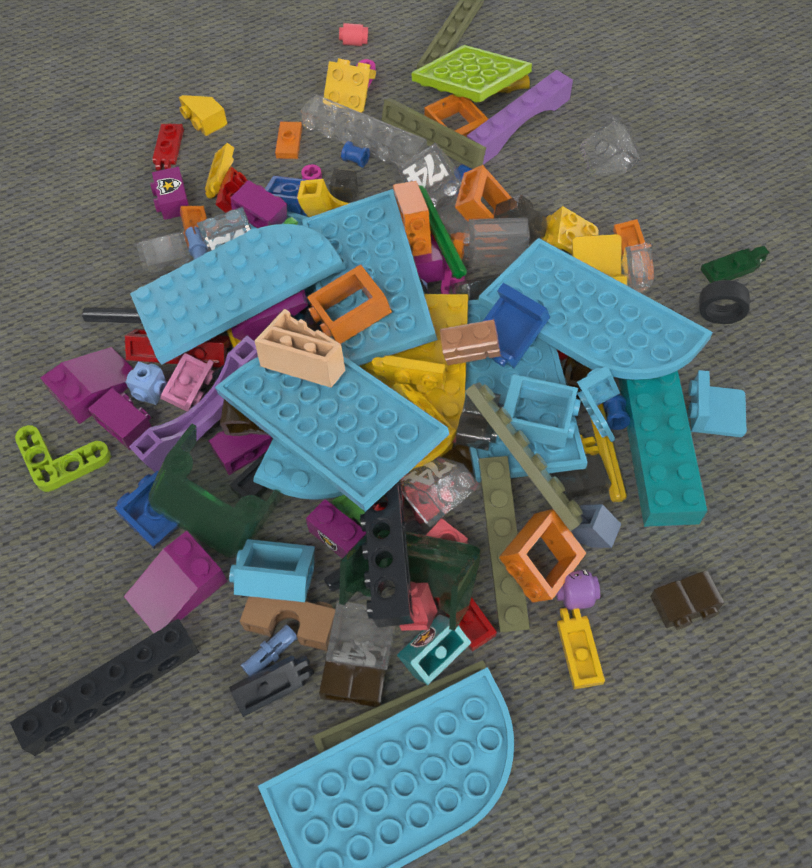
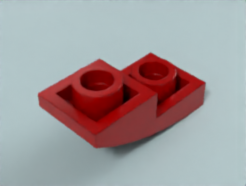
M230 167L220 186L216 206L233 219L236 215L232 213L231 197L248 180L241 172Z

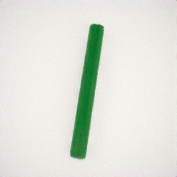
M418 185L429 210V223L432 234L453 276L456 279H461L463 276H466L467 270L427 190L422 185Z

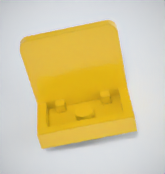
M339 58L337 63L329 61L323 98L324 106L356 113L364 112L369 78L375 79L376 71L371 70L369 64L358 62L357 66H352L349 60Z
M562 206L544 220L542 240L572 254V239L574 237L598 235L599 230L593 223Z
M620 235L576 236L572 239L573 257L627 285V276L621 274Z

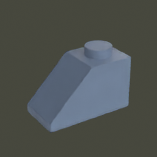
M603 504L579 505L583 512L581 515L583 520L578 527L571 531L577 541L591 548H612L621 523Z

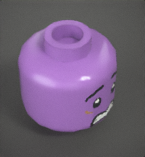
M588 570L571 572L566 576L565 583L556 594L557 601L563 600V604L568 610L593 607L596 600L600 599V587L597 576H592Z

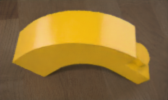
M324 179L304 180L300 183L297 199L308 217L350 204L332 196L327 189Z

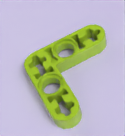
M32 425L23 426L15 435L16 443L34 483L44 492L53 491L104 466L111 458L108 446L102 441H94L53 460L43 436L36 427ZM28 435H32L31 439L35 446L31 447L26 441ZM97 450H99L101 456L98 458L95 457L94 453ZM45 454L43 461L37 464L32 463L35 455ZM85 456L89 463L86 464L82 457ZM74 461L80 463L75 471H66L69 463ZM42 470H46L50 475L49 482L45 483Z

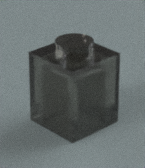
M334 169L329 184L330 194L346 203L355 202L358 192L357 172Z

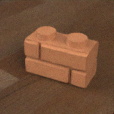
M494 319L440 329L442 351L447 365L501 356Z

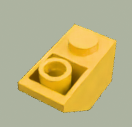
M188 95L179 97L181 114L185 119L189 118L197 131L200 130L205 136L228 125L224 108L213 97Z

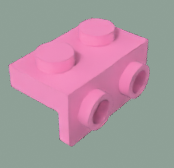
M184 353L165 386L160 399L188 412L192 405L200 402L204 394L200 391L203 384H210L213 378L212 373L214 371L211 369L214 362L209 360L206 364Z

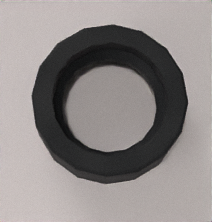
M721 280L708 284L702 289L700 294L699 310L701 316L706 321L717 324H733L741 321L748 315L750 310L749 290L744 284L732 280ZM726 299L737 303L723 306L712 302Z

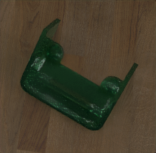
M191 423L166 455L148 493V502L152 510L175 523L183 530L188 531V533L228 558H236L238 550H243L247 539H254L284 494L280 493V490L275 489L266 502L254 495L244 496L233 508L187 479L193 469V459L189 452L197 443V426Z
M380 531L377 535V538H386L390 534V531ZM406 532L410 582L428 583L432 596L439 598L440 609L450 615L449 630L455 631L469 609L480 564L481 550L471 544ZM366 535L340 560L339 604L346 605L356 592L371 597V590L366 589L364 572L369 570L368 560H364L362 543L367 542ZM383 559L379 567L386 568L390 566L393 559Z

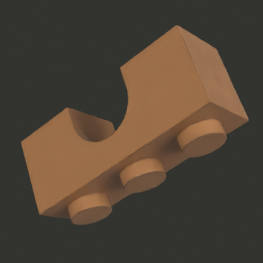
M248 597L240 619L244 630L272 637L275 627L280 621L292 618L300 622L297 633L300 645L324 651L329 650L338 621L336 609H333L332 605L325 602L313 604L309 602Z

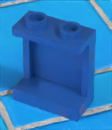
M502 283L497 290L500 298L483 321L494 319L497 329L501 356L491 359L502 367H505L507 364L514 369L550 319V315L546 307L507 284Z

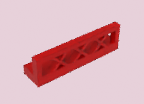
M135 329L125 335L126 360L160 363L156 358L145 329ZM217 335L185 353L206 364L211 360L214 362L212 367L220 368L225 364L227 348L232 343L229 336ZM183 354L173 358L172 360L166 363L178 364Z

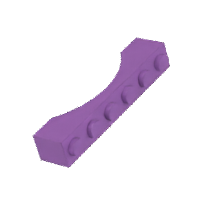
M555 70L469 133L467 138L486 147L483 165L500 152L511 135L528 119L543 111H555L570 100L573 80L560 71Z
M246 336L228 353L225 365L217 381L199 403L172 421L148 428L129 446L150 469L163 474L221 418L224 398L217 393L215 387L241 366L258 357L255 342L249 336Z

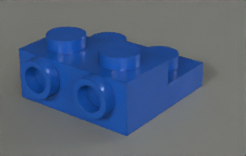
M273 176L265 190L274 196L282 198L287 203V212L307 217L297 199L300 183L306 179Z
M158 471L153 475L148 474L138 483L139 487L131 494L129 492L124 494L117 501V506L115 507L117 514L153 549L157 548L196 512V508Z

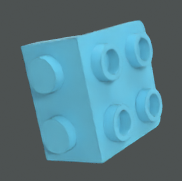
M605 366L592 370L587 374V377L578 381L577 383L582 391L577 394L601 437L608 436L609 440L613 442L616 439L600 412L598 405L620 394V391L610 370Z
M699 370L695 379L690 380L688 395L691 396L688 417L691 418V432L743 437L747 431L745 392L739 389L711 387L709 371Z

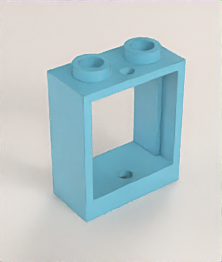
M513 374L504 409L512 417L513 421L510 422L516 431L521 430L529 441L565 448L566 439L573 438L576 422H571L572 415L578 416L581 400L576 399L578 391L576 387ZM525 398L566 407L562 429L516 419L515 414L519 399Z
M247 539L243 550H238L236 565H232L230 569L229 580L234 583V595L305 602L314 572L315 546Z

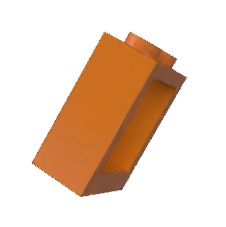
M454 94L424 107L426 117L444 126L446 125L441 120L459 112L469 124L455 131L465 137L489 120L469 98L457 97Z
M484 165L465 172L455 208L488 243L508 236L515 206L513 198ZM481 197L494 209L493 214L481 202Z
M417 181L394 184L393 192L412 255L418 256L432 253L429 210Z
M361 264L307 297L312 306L308 310L315 322L321 321L320 328L323 333L333 337L340 344L392 313L386 296ZM360 289L365 293L369 300L335 321H332L325 312V310Z
M550 509L535 513L499 556V559L505 565L508 573L514 577L523 589L526 597L531 602L552 600L565 583L566 576L575 570L586 555V552L555 510ZM540 537L558 560V563L545 579L527 556L529 550Z

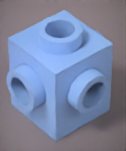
M138 361L135 368L129 372L126 384L135 399L156 405L167 385V381L160 367L155 364L147 365Z

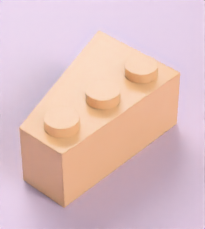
M286 309L254 341L261 367L330 388L345 372L341 344L319 330H311L302 319L297 321L292 318L290 312Z

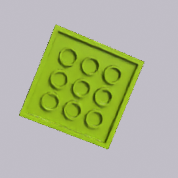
M463 45L413 71L412 81L420 83L424 87L436 88L440 92H450L457 97L469 98L473 102H482L489 96L496 94L501 89L510 86L511 83L522 79L523 76L532 72V63Z

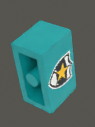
M439 614L433 620L429 630H422L397 654V657L416 679L429 685L471 644V641L455 620Z

